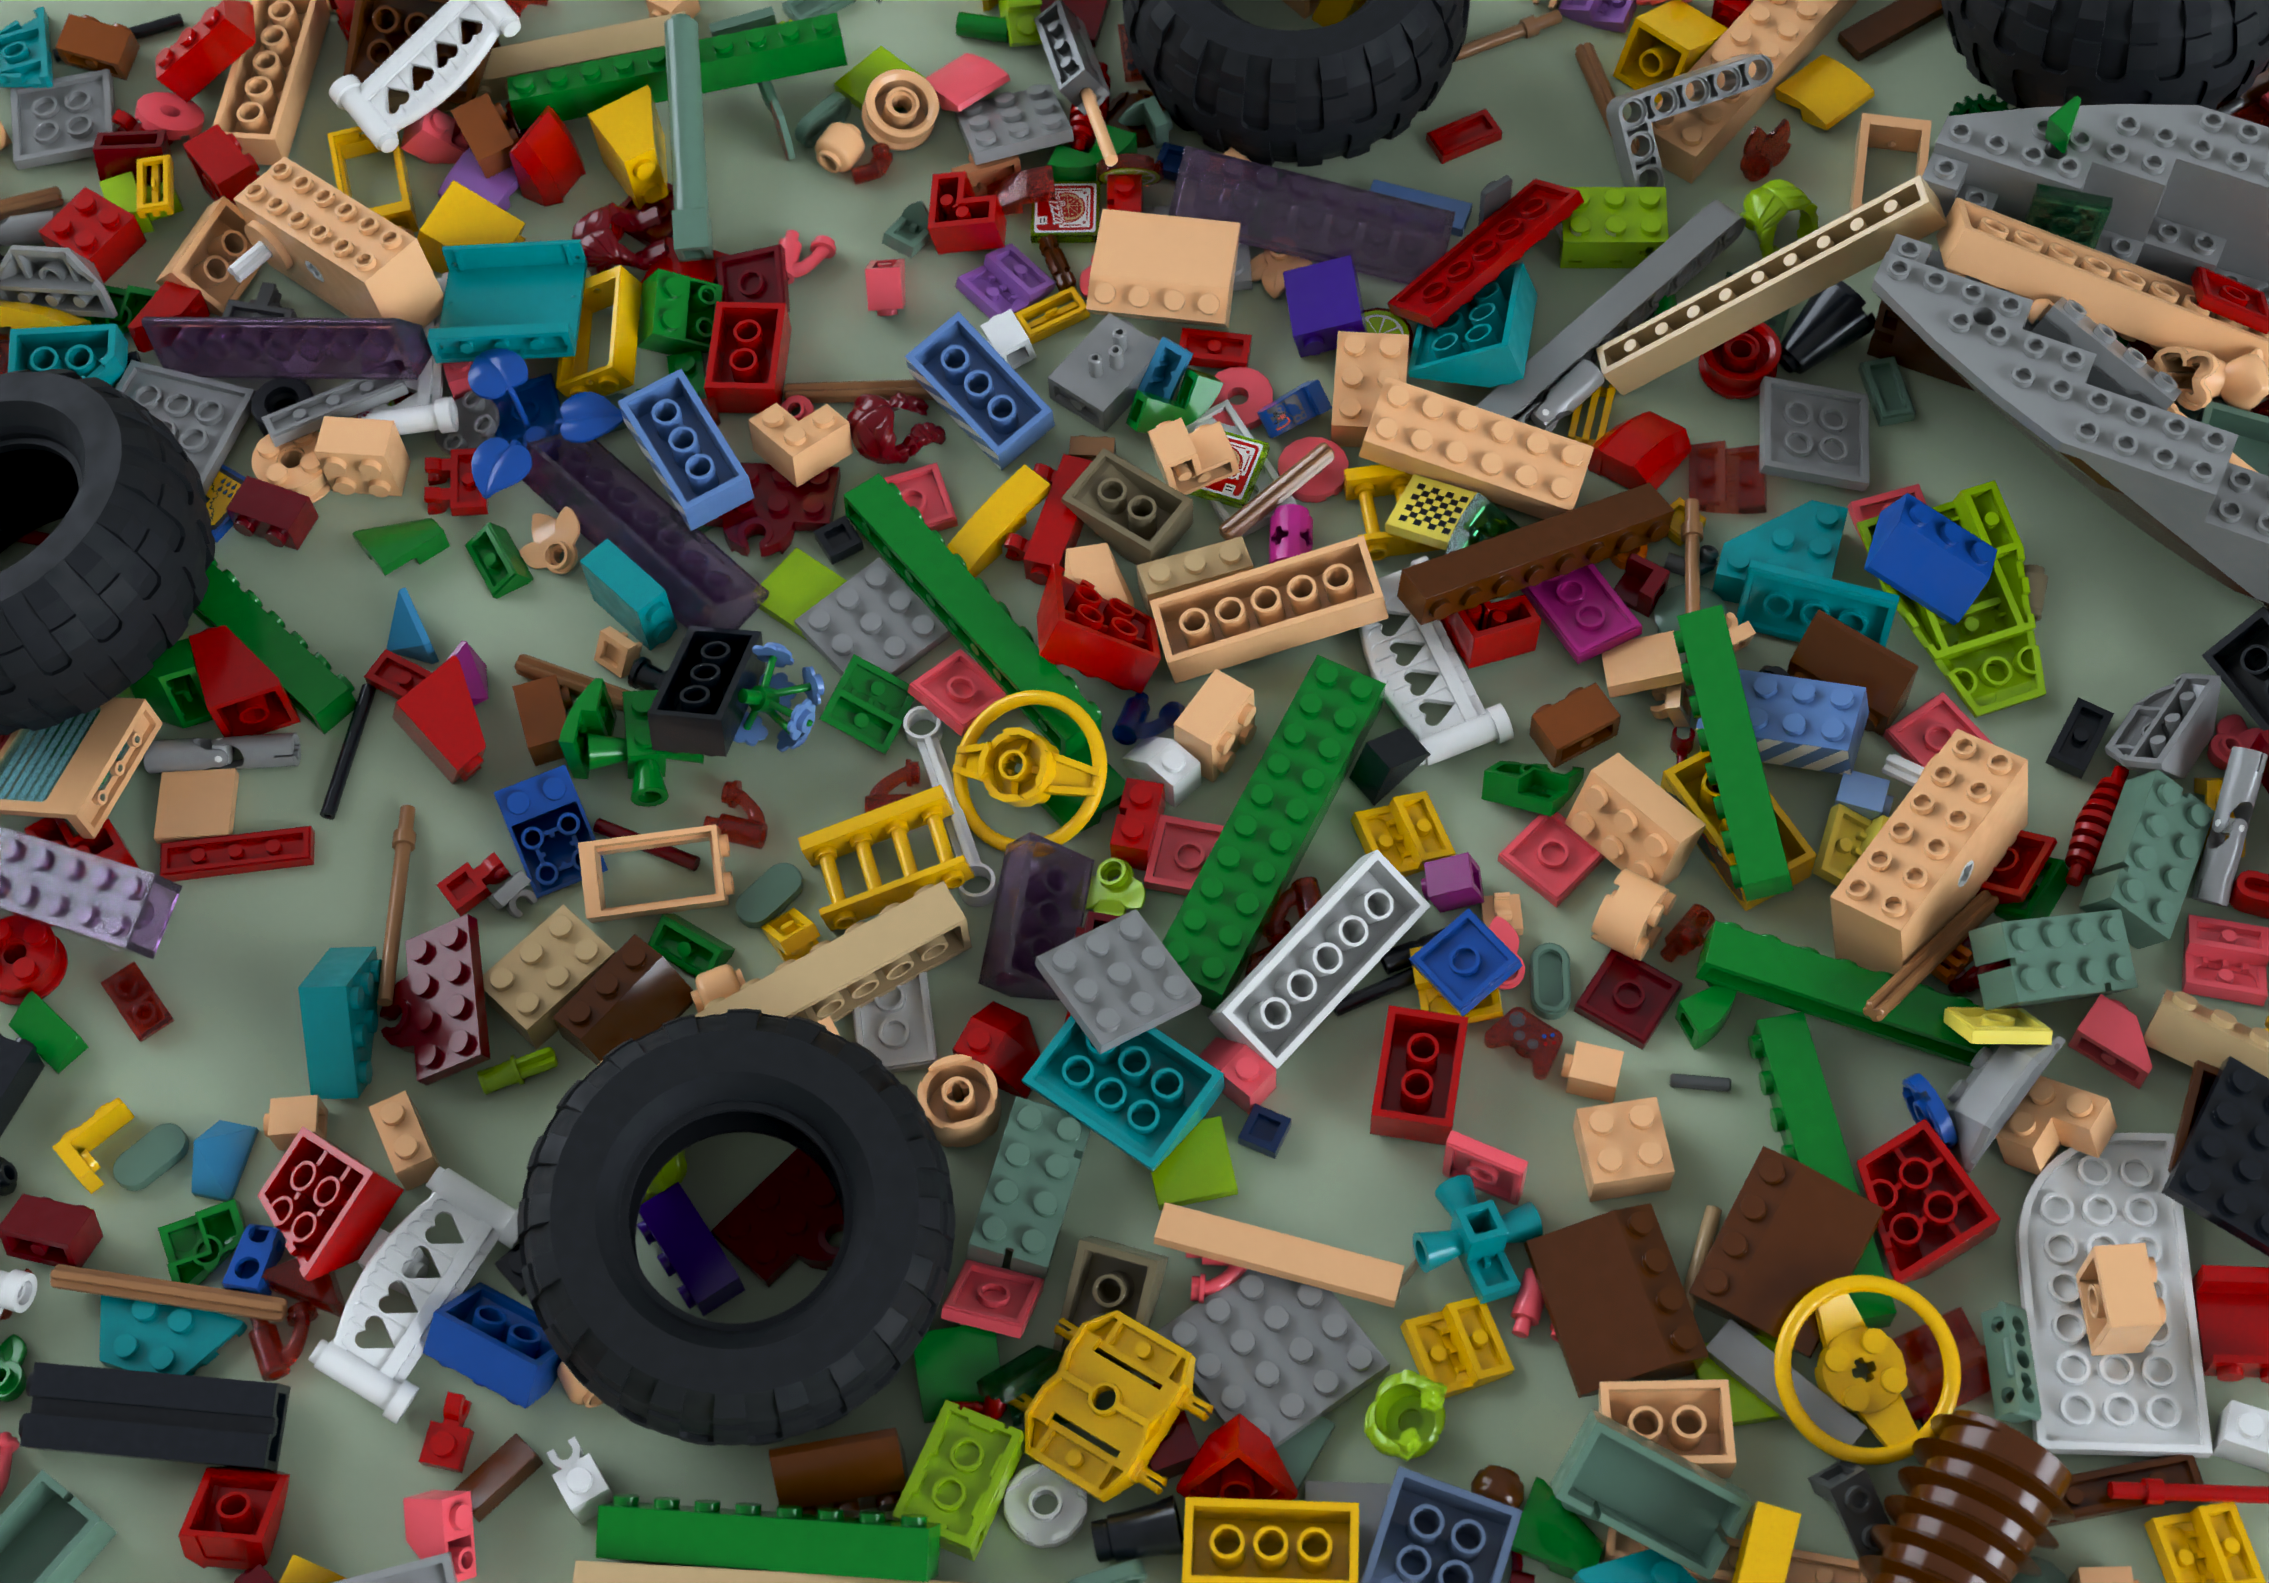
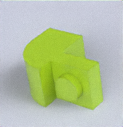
M998 0L1000 17L1006 18L1010 47L1041 45L1042 41L1034 19L1041 14L1042 0Z
M132 171L99 182L104 198L134 215L143 233L155 231L152 221L170 216L167 215L166 211H161V216L154 217L152 213H147V218H139L136 212V179ZM163 182L160 183V201H163ZM151 186L147 187V203H152ZM174 187L175 214L184 211V209Z

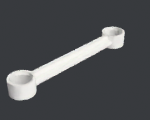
M925 706L914 707L904 717L903 725L906 739L911 746L919 749L931 787L942 785L951 801L954 814L945 817L943 822L955 857L964 855L974 876L985 877L990 881V886L981 893H970L963 888V884L958 887L959 895L962 901L969 906H986L994 900L997 894L996 878L993 870L981 862L967 819L956 799L953 778L940 744L943 735L941 720ZM928 720L936 724L934 730L925 735H917L910 731L911 727L918 721Z

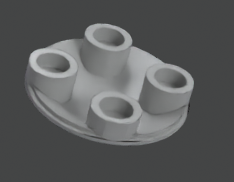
M471 390L463 397L455 400L459 418L458 431L442 434L440 430H435L436 443L443 452L451 455V449L477 448L484 441L493 438L499 425V411L491 399L480 398Z

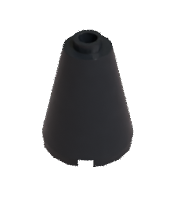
M1843 281L1810 297L1780 343V366L1788 373L1796 372L1802 374L1868 335L1874 329L1876 320L1872 312L1867 316L1863 311L1862 307L1866 304L1864 299Z

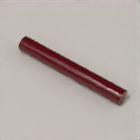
M601 818L596 820L593 827L594 832L608 838L640 834ZM673 846L641 850L692 871L697 870L701 860L700 857Z

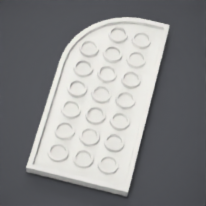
M2114 1133L2099 1158L2070 1147L2059 1154L2042 1170L2029 1189L2021 1206L2016 1229V1256L2021 1308H2024L2027 1313L2042 1414L2039 1421L2032 1420L2033 1437L2035 1442L2052 1454L2146 1457L2192 1455L2195 1458H2209L2213 1454L2183 1205L2161 1193L2170 1175L2168 1167L2175 1143L2173 1133ZM2146 1243L2148 1257H2153L2156 1262L2157 1281L2154 1285L2157 1298H2162L2164 1301L2166 1321L2143 1353L2092 1356L2075 1275L2094 1246Z

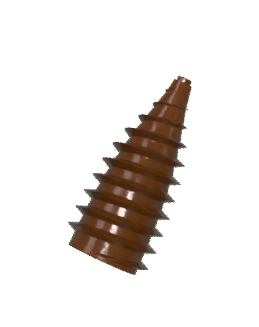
M1956 1410L1952 1414L1934 1416L1930 1420V1427L1936 1438H1919L1912 1445L1913 1454L1921 1466H1906L1898 1471L1900 1485L1907 1495H1890L1884 1500V1508L1895 1525L1879 1524L1871 1528L1872 1540L1883 1555H1865L1859 1559L1860 1570L1870 1583H2012L2011 1581L2017 1573L2031 1576L2042 1575L2041 1569L2029 1554L2035 1546L2047 1549H2057L2059 1547L2056 1538L2046 1528L2051 1519L2064 1522H2073L2075 1520L2074 1513L2062 1500L2073 1482L2070 1471L2043 1446L1996 1419L1969 1410Z

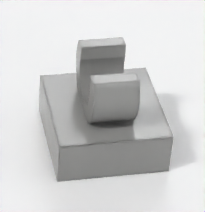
M522 870L514 873L487 898L496 910L506 905L507 911L514 918H519L523 915L516 907L518 897H524L531 905L538 901L532 891L523 889L531 880Z

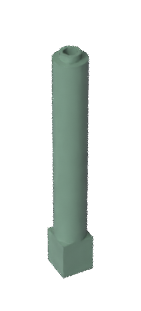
M675 14L664 23L674 210H672L674 251L679 262L714 259L712 222L708 206L698 22L687 14Z

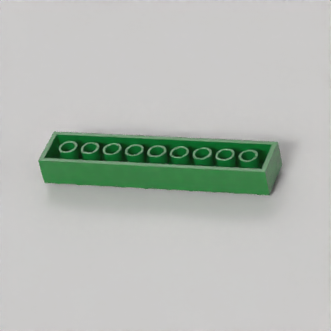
M1316 656L1162 941V944L1202 995L1201 1005L1215 1010L1234 990L1383 706L1385 683L1322 656Z

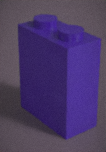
M1351 255L1283 272L1292 334L1300 358L1319 355L1322 352L1337 349L1338 331L1367 332L1358 275Z

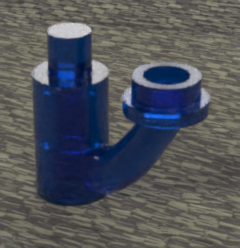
M1144 692L1141 694L1136 693L1135 696L1126 700L1112 730V735L1117 742L1123 745H1132L1137 739L1154 737L1169 728H1174V722L1184 711L1185 707L1176 701L1168 702L1161 708L1158 719L1145 723L1150 712L1149 696Z

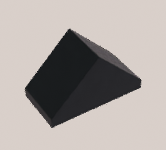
M1404 726L1366 742L1349 778L1375 806L1431 754L1409 729Z

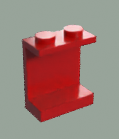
M2202 1265L2193 1277L2192 1284L2204 1376H2217L2218 1380L2224 1382L2239 1381L2244 1377L2260 1378L2264 1383H2269V1267Z

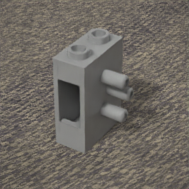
M1108 313L1048 376L1050 398L1103 432H1106L1133 403L1135 394L1160 341L1135 329L1129 321L1119 319Z

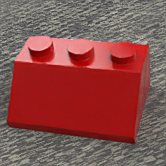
M223 0L216 7L208 8L197 24L192 28L188 27L183 30L178 40L171 47H165L158 53L155 59L156 79L183 100L189 102L256 43L253 5L249 1Z

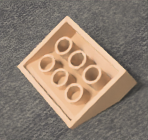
M1102 209L1090 271L1086 310L1091 314L1098 315L1111 313L1117 317L1229 328L1241 223Z

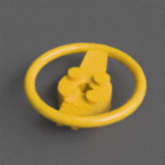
M1025 690L1007 695L995 701L976 717L964 734L960 745L957 746V754L952 768L954 793L965 814L969 828L986 844L1002 852L1032 855L1063 845L1077 835L1089 822L1101 801L1106 785L1107 754L1103 738L1096 723L1075 701L1051 691ZM1027 705L1049 706L1067 714L1081 728L1089 744L1092 766L1060 755L1058 748L1052 745L1045 737L1022 727L1005 728L1002 730L1003 733L997 735L991 742L987 741L977 744V742L990 724L1003 714ZM1017 763L1022 765L1019 773L1015 772ZM968 778L983 782L991 797L1015 807H1031L1035 804H1044L1050 799L1051 795L1085 797L1075 815L1055 832L1036 839H1013L997 833L980 818L970 797Z
M1852 1275L1837 1278L1818 1286L1795 1305L1786 1318L1778 1336L1774 1356V1375L1779 1398L1787 1415L1808 1441L1825 1453L1843 1461L1861 1465H1883L1913 1456L1912 1445L1917 1439L1925 1437L1936 1438L1930 1427V1420L1936 1415L1952 1414L1954 1412L1960 1392L1961 1365L1956 1342L1948 1325L1927 1299L1910 1287L1892 1279L1874 1275ZM1873 1292L1897 1299L1914 1310L1933 1333L1942 1356L1943 1387L1933 1414L1920 1430L1917 1429L1901 1395V1392L1908 1383L1906 1365L1901 1350L1881 1329L1867 1328L1849 1293ZM1814 1311L1822 1343V1350L1817 1359V1367L1814 1369L1818 1388L1847 1412L1857 1414L1884 1447H1859L1839 1441L1820 1429L1803 1409L1793 1385L1791 1359L1796 1337L1804 1322ZM1857 1359L1861 1364L1865 1363L1867 1365L1868 1373L1866 1374L1868 1377L1866 1380L1862 1377L1855 1378L1852 1374V1369L1857 1368L1854 1363Z

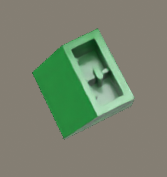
M658 268L642 283L637 347L666 355L699 350L702 353L709 352L716 302H722L723 285Z
M189 638L179 640L173 647L167 648L152 663L154 667L141 679L129 686L134 697L146 699L160 720L184 729L214 720L206 707Z

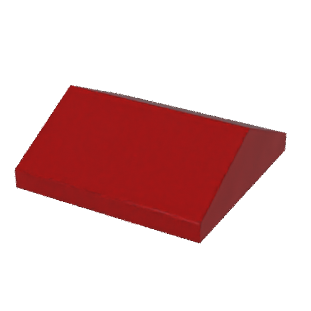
M2021 830L2017 835V840L2007 849L2006 855L1997 867H1994L1992 874L1986 882L1984 881L1975 896L1983 890H1989L1992 896H1998L1999 904L2023 902L2057 845L2056 838Z

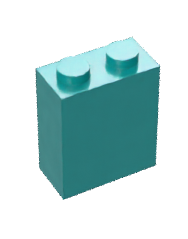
M608 538L580 560L594 601L647 649L651 651L658 644L666 642L673 635V632L678 629L666 590Z

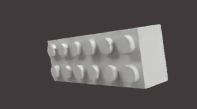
M1378 849L1360 857L1207 1018L1228 1040L1246 1044L1277 1070L1431 905Z

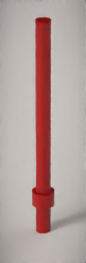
M2143 1478L2141 1482L2109 1481L2107 1486L2110 1499L2142 1500L2143 1504L2163 1505L2165 1501L2269 1504V1486L2165 1483L2162 1478Z

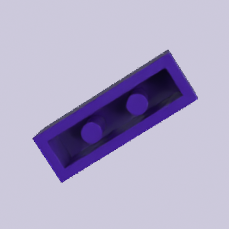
M679 1182L641 1204L639 1214L643 1221L638 1223L637 1227L648 1245L656 1241L663 1253L656 1257L667 1275L671 1277L676 1273L683 1285L678 1287L677 1290L689 1310L697 1306L704 1317L745 1291L739 1275Z

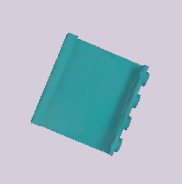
M580 239L442 247L449 272L439 328H430L427 336L436 363L471 362L482 352L496 348L513 351L523 359L571 357L576 355L587 271V261Z

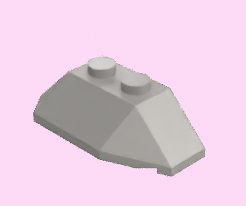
M12 245L0 263V300L33 303L59 309L75 316L115 318L118 315L94 263L69 248Z
M2182 673L2173 679V684L2159 688L2134 704L2106 745V754L2125 767L2142 774L2157 769L2170 779H2185L2213 736L2221 687L2220 675Z
M2052 1036V1045L1993 1044L1990 1048L1984 1046L1975 1055L1970 1064L1974 1070L1966 1081L1963 1079L1958 1080L1947 1095L1950 1103L1946 1109L1954 1125L1958 1140L1957 1145L1951 1148V1153L1965 1172L1970 1173L2039 1076L2065 1043V1039L2060 1036Z

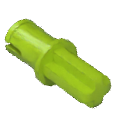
M546 1047L516 1058L513 1054L510 1056V1060L477 1071L478 1079L485 1095H488L518 1082L520 1085L525 1084V1078L557 1067L558 1059L552 1047Z

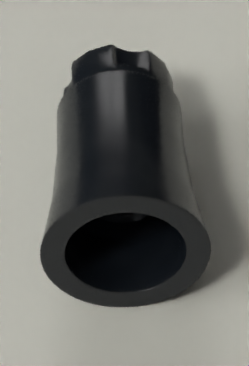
M1174 1495L1128 1511L1109 1514L1107 1519L1091 1522L1094 1548L1099 1562L1114 1559L1116 1562L1160 1555H1183L1184 1536Z

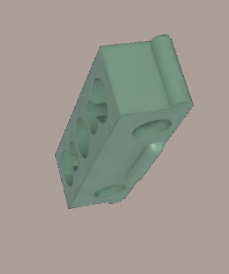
M2000 1301L1998 1307L1981 1313L1995 1418L2014 1424L2028 1420L2039 1421L2042 1414L2027 1313L2024 1308Z

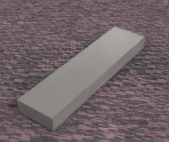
M392 364L263 416L262 420L274 446L278 447L320 430L324 416L349 418L406 395L409 392L395 364Z
M1730 1318L1706 1346L1709 1354L1708 1358L1795 1427L1787 1415L1777 1391L1774 1375L1775 1353ZM1791 1367L1795 1392L1811 1420L1833 1438L1854 1445L1867 1427ZM1833 1457L1836 1461H1841L1840 1459Z

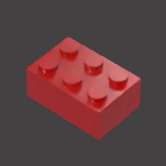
M716 302L704 384L710 412L760 413L775 403H778L780 406L782 405L792 329L786 303Z
M1389 1005L1371 1112L1370 1134L1446 1145V1141L1453 1129L1469 1017Z

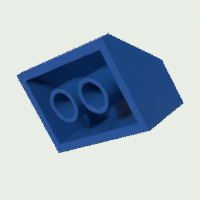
M1906 493L1880 512L1864 570L1950 624L1956 625L1989 581L1997 549L1914 496Z
M481 1282L434 1311L423 1350L424 1354L437 1360L440 1365L452 1368L472 1379L475 1384L487 1387L505 1397L510 1403L524 1408L529 1407L549 1392L558 1378L557 1368L562 1362L541 1328L534 1310Z

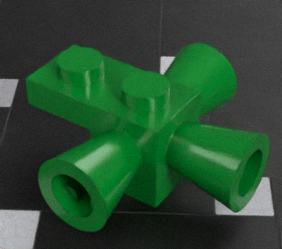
M658 690L622 692L625 738L587 733L589 770L626 761L628 779H633L630 799L634 804L644 807L660 805L669 797L663 780L666 773V759L704 763V755L652 750L647 713Z

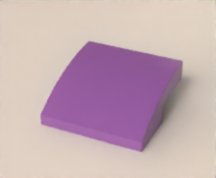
M1562 0L1558 9L1562 15L1579 23L1603 30L1625 33L1638 5L1635 0Z
M469 147L452 167L437 194L441 199L454 180L504 211H507L511 207L509 196L520 186L513 166L486 179Z
M1012 243L1006 245L1005 248H999L986 254L983 266L957 277L956 288L990 319L1009 309L1016 313L1043 300L1055 289L1056 285L1047 274Z

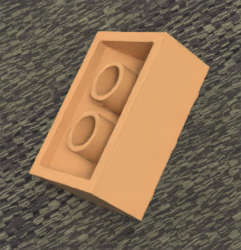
M225 196L210 204L162 271L156 283L162 286L165 281L201 290L209 312L222 317L228 300L238 301L260 269V267L241 283L236 281L234 276L227 270L232 263L253 247L245 234L244 226L247 223L239 208Z
M1728 1379L1599 1382V1413L1721 1478L1731 1477L1736 1465V1452Z

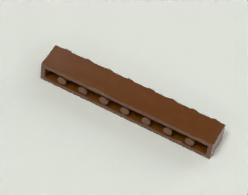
M1646 483L1402 569L1397 597L1420 625L1435 620H1442L1462 610L1475 608L1487 601L1505 597L1512 592L1529 586H1536L1543 581L1569 574L1576 569L1590 564H1597L1604 559L1630 552L1648 543L1658 542L1668 536L1674 509L1650 483Z

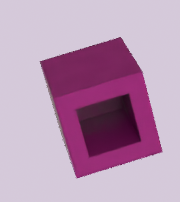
M1469 852L1424 863L1425 878L1421 879L1422 892L1426 901L1430 900L1440 913L1484 902L1481 870Z

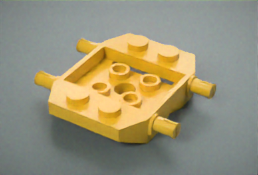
M1118 1310L1086 1321L1080 1327L1072 1324L1065 1318H1061L1058 1322L1062 1327L1056 1324L1054 1333L1067 1339L1070 1343L1063 1353L1057 1372L1040 1387L1034 1398L1016 1388L1012 1393L1018 1399L1011 1395L1008 1399L1009 1405L1024 1412L1025 1453L1036 1462L1103 1503L1135 1483L1144 1485L1157 1495L1161 1494L1164 1490L1158 1484L1166 1487L1168 1480L1149 1469L1147 1464L1181 1410L1192 1413L1204 1422L1209 1419L1207 1413L1212 1414L1213 1405L1196 1397L1193 1393L1196 1358L1189 1351ZM1097 1349L1102 1353L1106 1354L1107 1356L1113 1358L1114 1360L1118 1361L1119 1363L1123 1364L1129 1369L1135 1371L1136 1373L1140 1374L1141 1376L1145 1377L1151 1382L1157 1384L1161 1387V1389L1159 1390L1156 1387L1150 1385L1149 1383L1145 1382L1144 1380L1140 1379L1139 1377L1135 1376L1129 1371L1123 1369L1122 1367L1118 1366L1117 1364L1113 1363L1107 1358L1096 1353L1095 1350ZM1105 1391L1115 1392L1116 1401L1111 1408L1107 1410L1097 1409L1096 1401L1101 1393ZM1056 1413L1120 1452L1117 1458L1056 1422L1052 1417Z

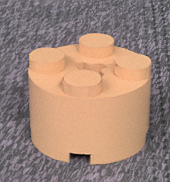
M1625 868L1613 882L1620 886L1619 889H1615L1611 895L1606 894L1592 925L1591 932L1594 934L1591 936V939L1633 960L1641 961L1648 948L1653 949L1656 946L1663 931V928L1658 926L1662 915L1667 916L1677 895L1671 893L1668 888Z
M955 1054L938 1059L928 1068V1072L918 1085L917 1097L937 1140L940 1141L942 1146H972L982 1142L997 1131L1002 1110L995 1075L986 1064L973 1060L971 1056ZM959 1099H963L962 1102H955Z

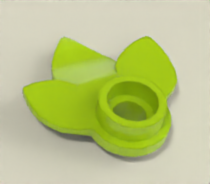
M1109 858L1099 865L1097 875L1084 879L1079 884L1073 895L1071 907L1073 910L1093 909V912L1122 916L1126 913L1127 909H1142L1146 899V891L1142 882L1134 878V871L1127 861L1119 858ZM1119 876L1116 880L1112 881L1114 877Z

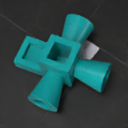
M1458 1175L1444 1181L1437 1187L1435 1197L1453 1218L1450 1231L1415 1232L1413 1234V1249L1420 1268L1423 1272L1428 1273L1458 1257L1480 1304L1518 1294L1521 1284L1504 1250L1507 1243H1524L1543 1235L1542 1222L1533 1203L1526 1202L1500 1216L1493 1199L1478 1203L1473 1180L1470 1176Z

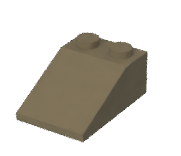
M1105 448L1100 451L1061 498V502L1108 543L1119 555L1135 565L1165 558L1193 524V499Z
M1094 1236L1079 1239L1060 1319L1065 1318L1067 1321L1080 1327L1086 1321L1118 1310L1149 1328L1160 1295L1169 1257ZM1056 1334L1050 1361L1060 1363L1070 1341ZM1097 1349L1095 1350L1096 1353L1100 1354L1101 1356L1107 1358L1108 1360L1112 1361L1113 1363L1117 1364L1118 1366L1133 1374V1370L1129 1369L1128 1367L1124 1366L1123 1364L1119 1363L1113 1358L1107 1356Z

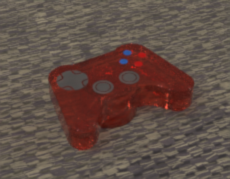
M1515 1007L1486 1031L1484 1043L1488 1048L1513 1047L1520 1056L1531 1060L1533 1076L1538 1080H1544L1547 1078L1562 1047L1563 1036L1559 1030L1540 1020L1525 1008Z

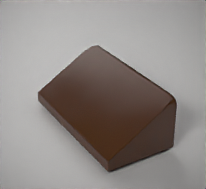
M515 1433L453 1491H471L473 1516L478 1522H481L544 1463Z

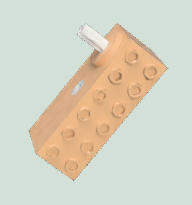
M284 156L233 198L247 223L244 226V231L253 246L227 268L228 272L239 283L267 261L271 267L397 349L404 346L442 313L444 293L417 238Z
M1958 728L1940 752L1934 755L1925 767L1896 754H1889L1886 758V764L1882 768V773L1912 786V789L1830 896L1836 959L1851 960L1858 967L1874 972L1884 971L1895 975L1973 900L1981 885L1992 874L1994 867H1997L2006 855L2007 849L2017 840L2019 832L2028 825V759Z

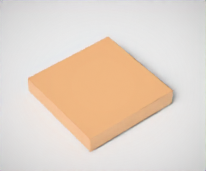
M1674 630L1630 639L1601 653L1609 698L1685 682L1674 639Z
M236 768L162 772L153 837L156 843L161 844L233 835L239 773Z

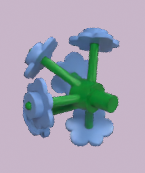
M768 642L764 646L755 645L752 648V652L757 655V659L768 663L765 673L759 679V685L754 686L752 689L743 688L738 693L739 702L749 704L751 711L750 713L746 711L733 741L738 743L745 742L749 746H755L758 740L766 739L768 730L762 725V718L758 716L759 712H764L783 729L777 736V739H779L777 749L780 752H784L789 748L795 749L806 741L814 724L816 706L821 704V695H824L825 692L823 679L820 674H815L814 668L810 666L802 668L803 684L795 685L792 682H788V676L785 673L780 672L774 675L773 671L775 667L783 668L786 665H793L792 653L785 646L775 642ZM805 692L807 698L802 704L796 705L791 710V699H794L797 693ZM777 711L791 719L788 722L785 721Z

